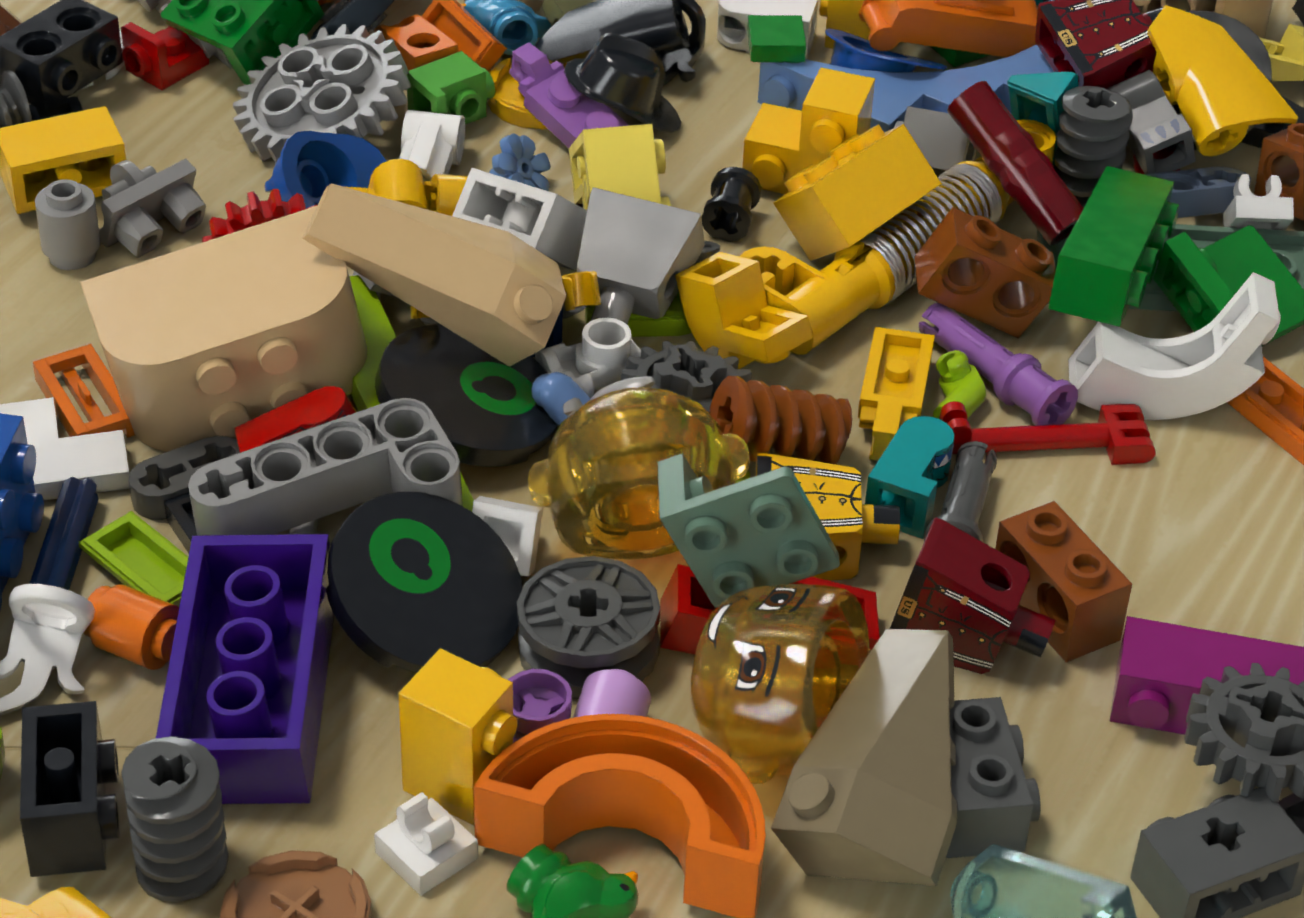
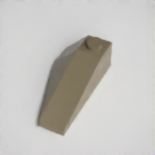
M886 629L793 766L771 829L806 875L937 886L957 825V800L951 793V766L956 765V745L950 738V710L955 705L953 638L948 630Z

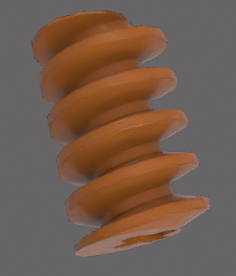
M727 376L714 393L709 411V424L711 433L715 437H722L723 452L727 457L738 458L745 450L747 458L752 462H757V453H769L837 465L851 433L852 408L848 399L839 398L836 400L827 394L813 395L808 390L794 389L791 391L787 386L771 385L769 387L763 381L749 380L746 382L739 376Z

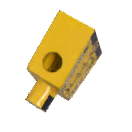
M757 453L755 476L781 467L792 469L839 553L840 565L838 568L812 577L828 581L851 579L858 574L861 543L898 544L900 531L899 505L862 504L861 472L856 468L769 453Z

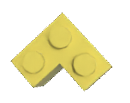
M652 124L583 129L569 147L574 203L583 204V209L587 210L589 197L593 187L671 206L668 196L660 197L658 174L665 173L666 157L662 139H654Z

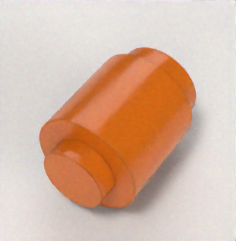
M123 584L113 587L101 586L89 596L87 600L93 604L95 614L94 619L83 633L90 637L95 647L150 670L160 669L170 661L179 612L177 605Z

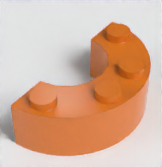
M597 714L569 718L534 730L512 743L491 761L474 785L475 838L480 846L523 858L530 850L542 844L554 851L558 844L581 831L607 826L636 829L662 841L679 859L685 875L683 903L735 918H756L759 907L765 846V819L762 805L752 783L739 765L723 750L695 732L663 720L629 714Z

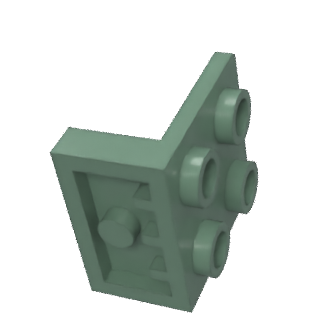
M683 453L658 462L660 520L714 608L732 603L738 599H745L742 596L748 598L839 567V553L791 468L781 467L714 490L706 476L697 478Z

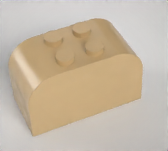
M317 206L80 282L123 408L130 419L135 436L141 442L151 448L168 452L208 437L228 436L236 438L234 427L325 386H336L342 388L347 396L352 393L353 377L362 369L366 362L367 345L345 260L333 258L302 239Z

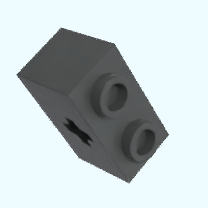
M1259 787L1254 789L1248 797L1225 795L1216 799L1207 807L1177 818H1161L1146 829L1141 830L1130 878L1160 918H1241L1301 895L1304 885V834L1278 802L1269 799L1265 788Z

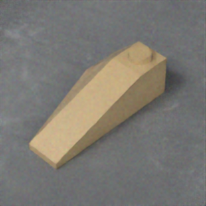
M332 183L326 187L302 239L333 258L345 260L349 268L509 367L545 348L566 299V292L558 263L508 231Z

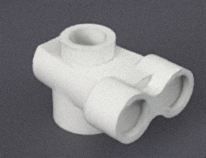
M598 318L584 326L582 343L570 346L560 343L542 349L535 353V360L547 373L559 372L571 377L592 398L594 391H599L607 385L620 381L622 370L626 369L627 358L629 356L640 358L641 349L631 339V329L626 323L614 318Z

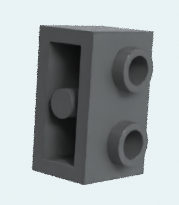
M1001 697L955 700V705L950 710V738L956 745V765L951 766V793L957 800V825L946 858L1025 852L1030 822L1039 820L1041 802L1036 780L1034 778H1025L1022 768L1024 745L1021 730L1018 725H1009Z

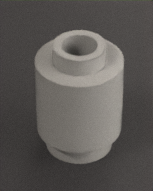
M63 179L52 182L42 189L35 198L42 251L49 257L51 264L59 269L77 270L84 268L94 261L96 251L101 243L95 195L89 187L73 180Z

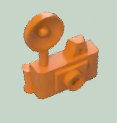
M864 0L859 11V18L867 24L870 30V45L877 51H888L895 48L900 42L1010 57L1036 45L1035 34L1038 8L1035 0Z

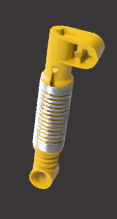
M1016 120L1032 136L1037 148L1049 158L1052 164L1056 143L1054 131L1046 124L1035 120ZM982 156L975 161H962L950 167L938 176L942 183L851 247L837 251L834 261L820 271L775 247H755L744 251L740 255V257L759 261L769 306L809 317L813 338L790 350V352L797 355L807 354L865 310L879 309L884 305H888L917 283L914 256L952 207L972 216H984L995 224L1003 218L1007 206L1014 199L1004 191L999 179L987 169Z

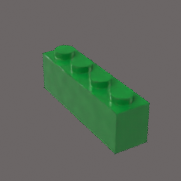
M1106 166L1059 253L1048 309L1120 327L1129 306L1140 307L1146 284L1151 283L1157 260L1160 259L1165 241L1172 237L1180 204L1170 202L1174 181Z

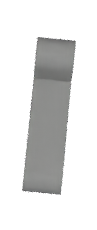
M410 398L391 400L209 463L197 469L190 477L188 484L197 536L274 535L364 503L375 497L395 492L427 493L463 506L458 454L431 409L425 403Z

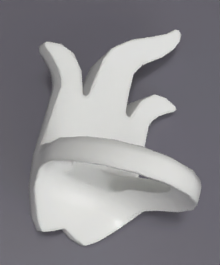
M23 584L14 587L8 600L14 623L7 655L0 661V680L11 676L20 662L23 661L25 665L21 684L13 692L0 698V716L20 710L34 701L42 693L54 668L57 669L58 684L67 694H82L84 692V687L75 679L72 673V667L81 636L94 619L95 608L89 600L70 590L43 584Z

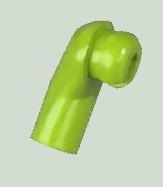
M953 350L940 356L936 362V370L941 376L939 385L946 397L933 411V417L940 419L942 407L952 401L964 404L969 418L984 402L986 397V388L976 367L969 364L968 357L964 352Z

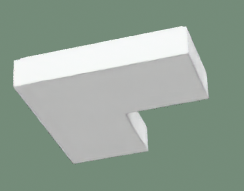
M53 397L0 404L1 414L23 416L27 443L34 445L36 450V467L33 476L35 492L42 494L44 500L58 499L63 483L70 477H75L79 480L92 479L97 485L96 493L130 488V473L123 430L59 438Z

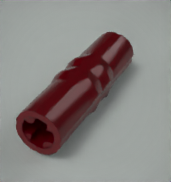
M980 81L967 88L951 102L947 112L982 156L987 169L999 179L1004 191L1018 203L1047 243L1051 246L1069 237L1084 209L1056 173L1049 158L1037 148L1032 136L1019 125L986 81Z

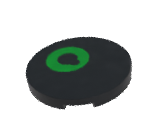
M441 324L420 326L403 332L389 343L382 355L375 378V389L379 403L382 404L400 398L416 399L425 403L431 409L456 450L460 463L483 467H500L525 462L531 453L542 448L550 439L552 440L558 425L542 406L535 403L532 397L531 389L533 382L540 375L547 373L532 356L509 367Z
M395 492L375 497L359 506L348 516L330 544L327 570L329 585L326 588V593L331 609L348 637L364 653L387 668L394 664L417 673L440 648L479 667H487L500 655L517 631L519 626L517 600L523 586L515 560L502 539L486 522L470 510L453 501L421 492Z

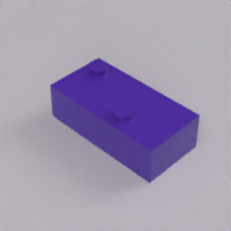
M328 534L192 536L156 738L173 736L191 739L206 747L217 761L222 804L311 802L334 623V613L326 593V588L329 585L327 570L331 548Z

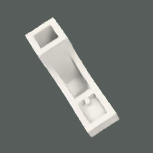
M1253 272L1209 324L1193 333L1180 337L1166 339L1149 338L1134 334L1118 326L1097 322L1068 359L1069 382L1078 390L1077 402L1100 411L1101 405L1136 404L1140 406L1144 420H1166L1199 414L1234 399L1255 384L1265 373L1261 344H1267L1274 337L1281 319L1275 283Z

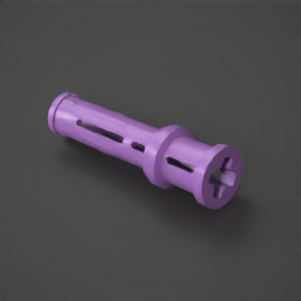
M938 302L932 304L923 313L922 317L935 326L932 327L926 322H920L919 331L923 334L935 335L934 342L948 352L953 350L964 352L968 357L969 364L975 366L979 374L993 384L997 398L1006 405L1012 406L1016 404L1032 416V422L1035 426L1060 425L1070 417L1078 399L1077 388L1069 381L1063 379L1057 381L1041 370V363L1034 356L1022 353L1013 354L951 308Z

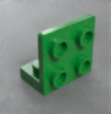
M172 0L161 12L160 16L165 24L220 48L242 83L248 85L252 84L247 75L249 71L264 70L265 66L261 60L262 57L277 58L280 56L279 45L282 43L291 48L297 46L299 35L303 33L307 35L324 15V12L317 0Z
M1248 225L1205 248H1198L1185 231L1165 241L1153 280L1193 332L1209 324L1253 272L1275 283L1281 319L1277 332L1268 343L1304 325V289L1255 227Z

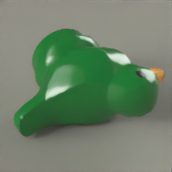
M544 844L530 850L518 862L510 874L506 886L507 891L517 899V906L524 912L532 913L531 918H628L636 910L638 904V890L636 886L638 874L635 871L616 874L608 873L600 865L590 861L572 864L565 853L560 851L554 852Z

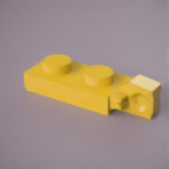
M875 327L858 409L859 427L872 429L870 460L878 461L894 435L906 420L921 416L935 335Z

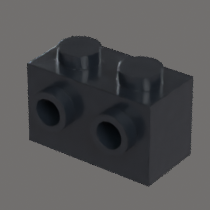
M96 701L22 707L20 822L31 877L106 870V839L119 838L116 794L106 795L105 787L106 783H117L119 781L116 740H102Z

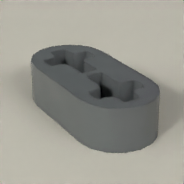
M228 436L208 437L138 463L130 471L129 475L131 502L134 510L140 516L148 519H166L164 501L188 493L190 477L197 469L240 453L237 440Z

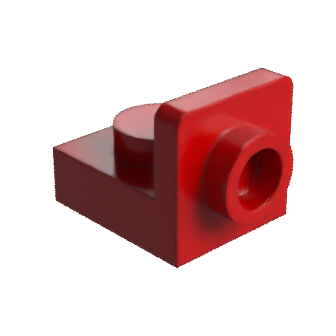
M132 22L121 27L122 56L125 70L162 91L210 64L209 58L206 57L203 49L193 42L188 34L170 26L152 34Z

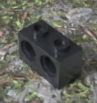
M60 0L0 36V87L2 74L8 70L13 71L24 87L28 103L43 111L49 110L123 63L118 17L84 0Z

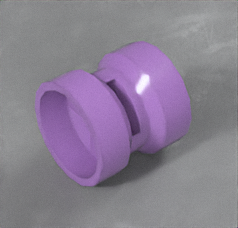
M530 669L521 671L508 679L513 682V715L517 718V729L513 743L534 730L571 717L572 690L568 682L559 674L545 669Z

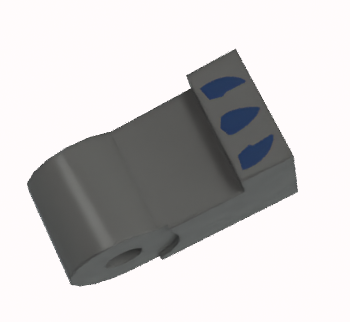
M1151 70L1107 88V90L1123 95L1131 104L1133 121L1129 128L1128 145L1144 174L1171 172L1196 162L1192 129L1183 115L1176 113L1157 77ZM1173 144L1176 145L1174 152L1170 156L1163 159H1153L1152 153Z

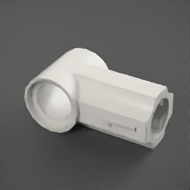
M407 110L402 127L401 155L399 159L409 160L418 165L422 171L423 181H431L434 174L448 175L451 165H460L465 143L464 116Z

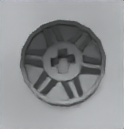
M602 557L567 558L540 569L522 588L517 600L519 623L518 647L521 666L525 671L545 669L559 674L568 682L572 690V698L579 699L586 678L596 671L621 669L632 673L640 681H643L653 672L660 653L658 633L660 604L656 588L641 571L622 561Z

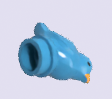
M466 0L461 4L507 48L504 54L511 55L512 51L528 42L534 46L537 39L541 38L552 27L547 17L535 14L531 7L519 0Z

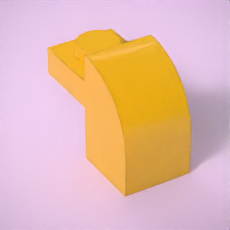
M719 251L675 274L684 316L697 343L704 352L712 346L718 347V355L723 359L736 356L739 358L738 369L753 361L762 364L782 361L790 355V350L813 338L807 315L768 305L759 261Z

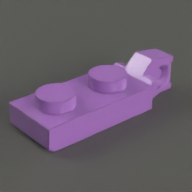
M528 42L512 51L511 55L513 58L509 74L519 82L518 90L524 96L523 106L568 148L583 129L629 126L609 106L594 101L579 92L568 82L563 64L558 61L550 64L547 55Z

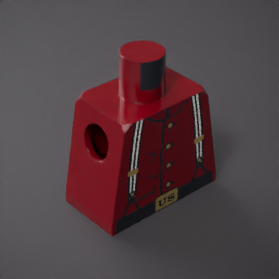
M1052 0L1038 4L1035 43L1054 72H1073L1078 75L1079 86H1095L1107 89L1145 71L1151 70L1153 72L1157 52L1147 32L1164 6L1141 13L1133 0Z
M935 517L915 562L890 629L948 630L953 638L954 667L984 674L990 672L1003 642L1041 657L1056 620L1019 605L1030 577V572L1025 565L950 523Z

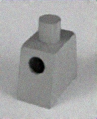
M593 187L589 197L577 262V272H597L601 305H596L590 321L598 318H614L628 324L631 313L653 319L663 317L678 293L675 274L693 266L704 248L705 241L701 213Z

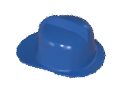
M835 29L825 30L826 35L835 41L831 65L883 72H913L917 66L947 69V66L937 62L889 50H874L868 40Z
M315 131L296 132L286 140L280 157L272 171V177L264 185L265 192L271 193L272 189H279L281 200L284 202H288L296 193L302 194L307 209L313 205H318L326 187L331 183L343 187L368 188L374 169L387 160L379 149L363 138L349 134Z

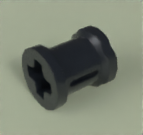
M728 167L716 173L711 183L710 193L712 198L705 203L701 216L703 228L710 236L731 242L740 240L747 235L752 221L750 210L755 208L759 202L762 189L758 178L752 172L744 168Z

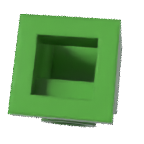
M463 51L409 70L407 74L411 87L407 89L408 110L462 115L465 118V125L487 117L486 100L495 96L493 78L485 68L480 67Z

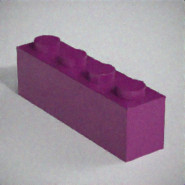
M1127 616L1117 661L1110 721L1185 735L1188 725L1186 718L1192 694H1200L1204 678L1208 676L1221 682L1224 667L1227 666L1233 667L1242 676L1249 675L1251 664L1259 663L1267 676L1275 677L1281 667L1288 668L1290 672L1289 681L1298 685L1304 681V647Z

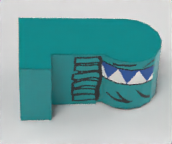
M919 416L906 420L900 426L868 476L865 504L899 505L900 531L923 539L927 526L933 520L937 488L943 486L948 481L955 437L953 429L946 422L934 417Z

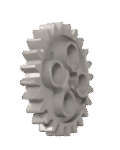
M342 24L334 35H329L326 28L322 27L315 39L309 40L304 33L300 34L297 46L291 48L282 43L279 45L280 56L277 58L262 57L261 60L265 66L264 70H253L247 73L252 84L238 87L237 91L242 99L234 102L233 107L237 113L234 121L251 152L256 151L262 161L272 157L276 164L286 140L296 132L315 131L349 134L359 138H363L368 133L379 136L384 134L380 122L397 120L398 115L394 106L407 103V98L403 91L411 87L407 77L409 70L394 40H385L380 30L369 35L366 26L361 25L350 34L347 25Z

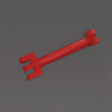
M958 401L945 404L940 413V420L946 422L953 429L955 435L952 454H957L963 444L977 441L988 445L985 453L992 449L995 452L1106 447L1111 465L1147 463L1156 455L1147 424L1144 422L1142 410L1136 404L1101 405L1098 423L971 428L967 420L968 416L965 406Z

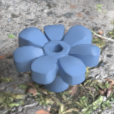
M513 133L502 138L499 142L502 153L493 156V168L489 173L549 191V181L540 174L551 167L547 154L540 153L534 155L535 143L525 135L519 137Z

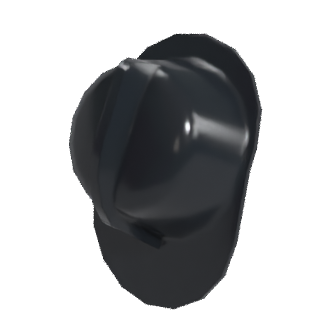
M605 33L593 46L586 58L573 59L567 62L564 73L568 82L590 99L619 109L644 124H652L653 128L673 133L680 129L681 120L677 111L661 95L666 74L662 59L648 45L614 33Z

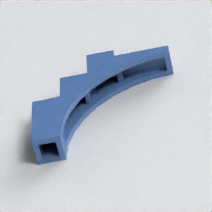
M1037 44L1013 56L978 66L937 72H883L851 69L805 59V62H760L758 103H767L802 111V104L820 67L875 78L870 129L879 124L882 130L886 132L893 129L897 121H904L907 106L948 113L947 108L951 102L967 88L980 81H986L1011 113L1007 83L1011 75L1051 73L1054 71Z

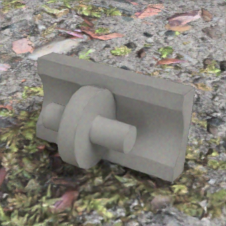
M186 158L158 173L152 166L140 170L134 163L128 160H123L113 165L110 170L112 185L102 190L104 201H102L101 209L104 216V225L99 228L101 243L108 248L120 241L139 258L154 250L161 242L163 229L157 221L166 217L179 232L183 233L199 226L203 221L206 205L193 188L197 171Z

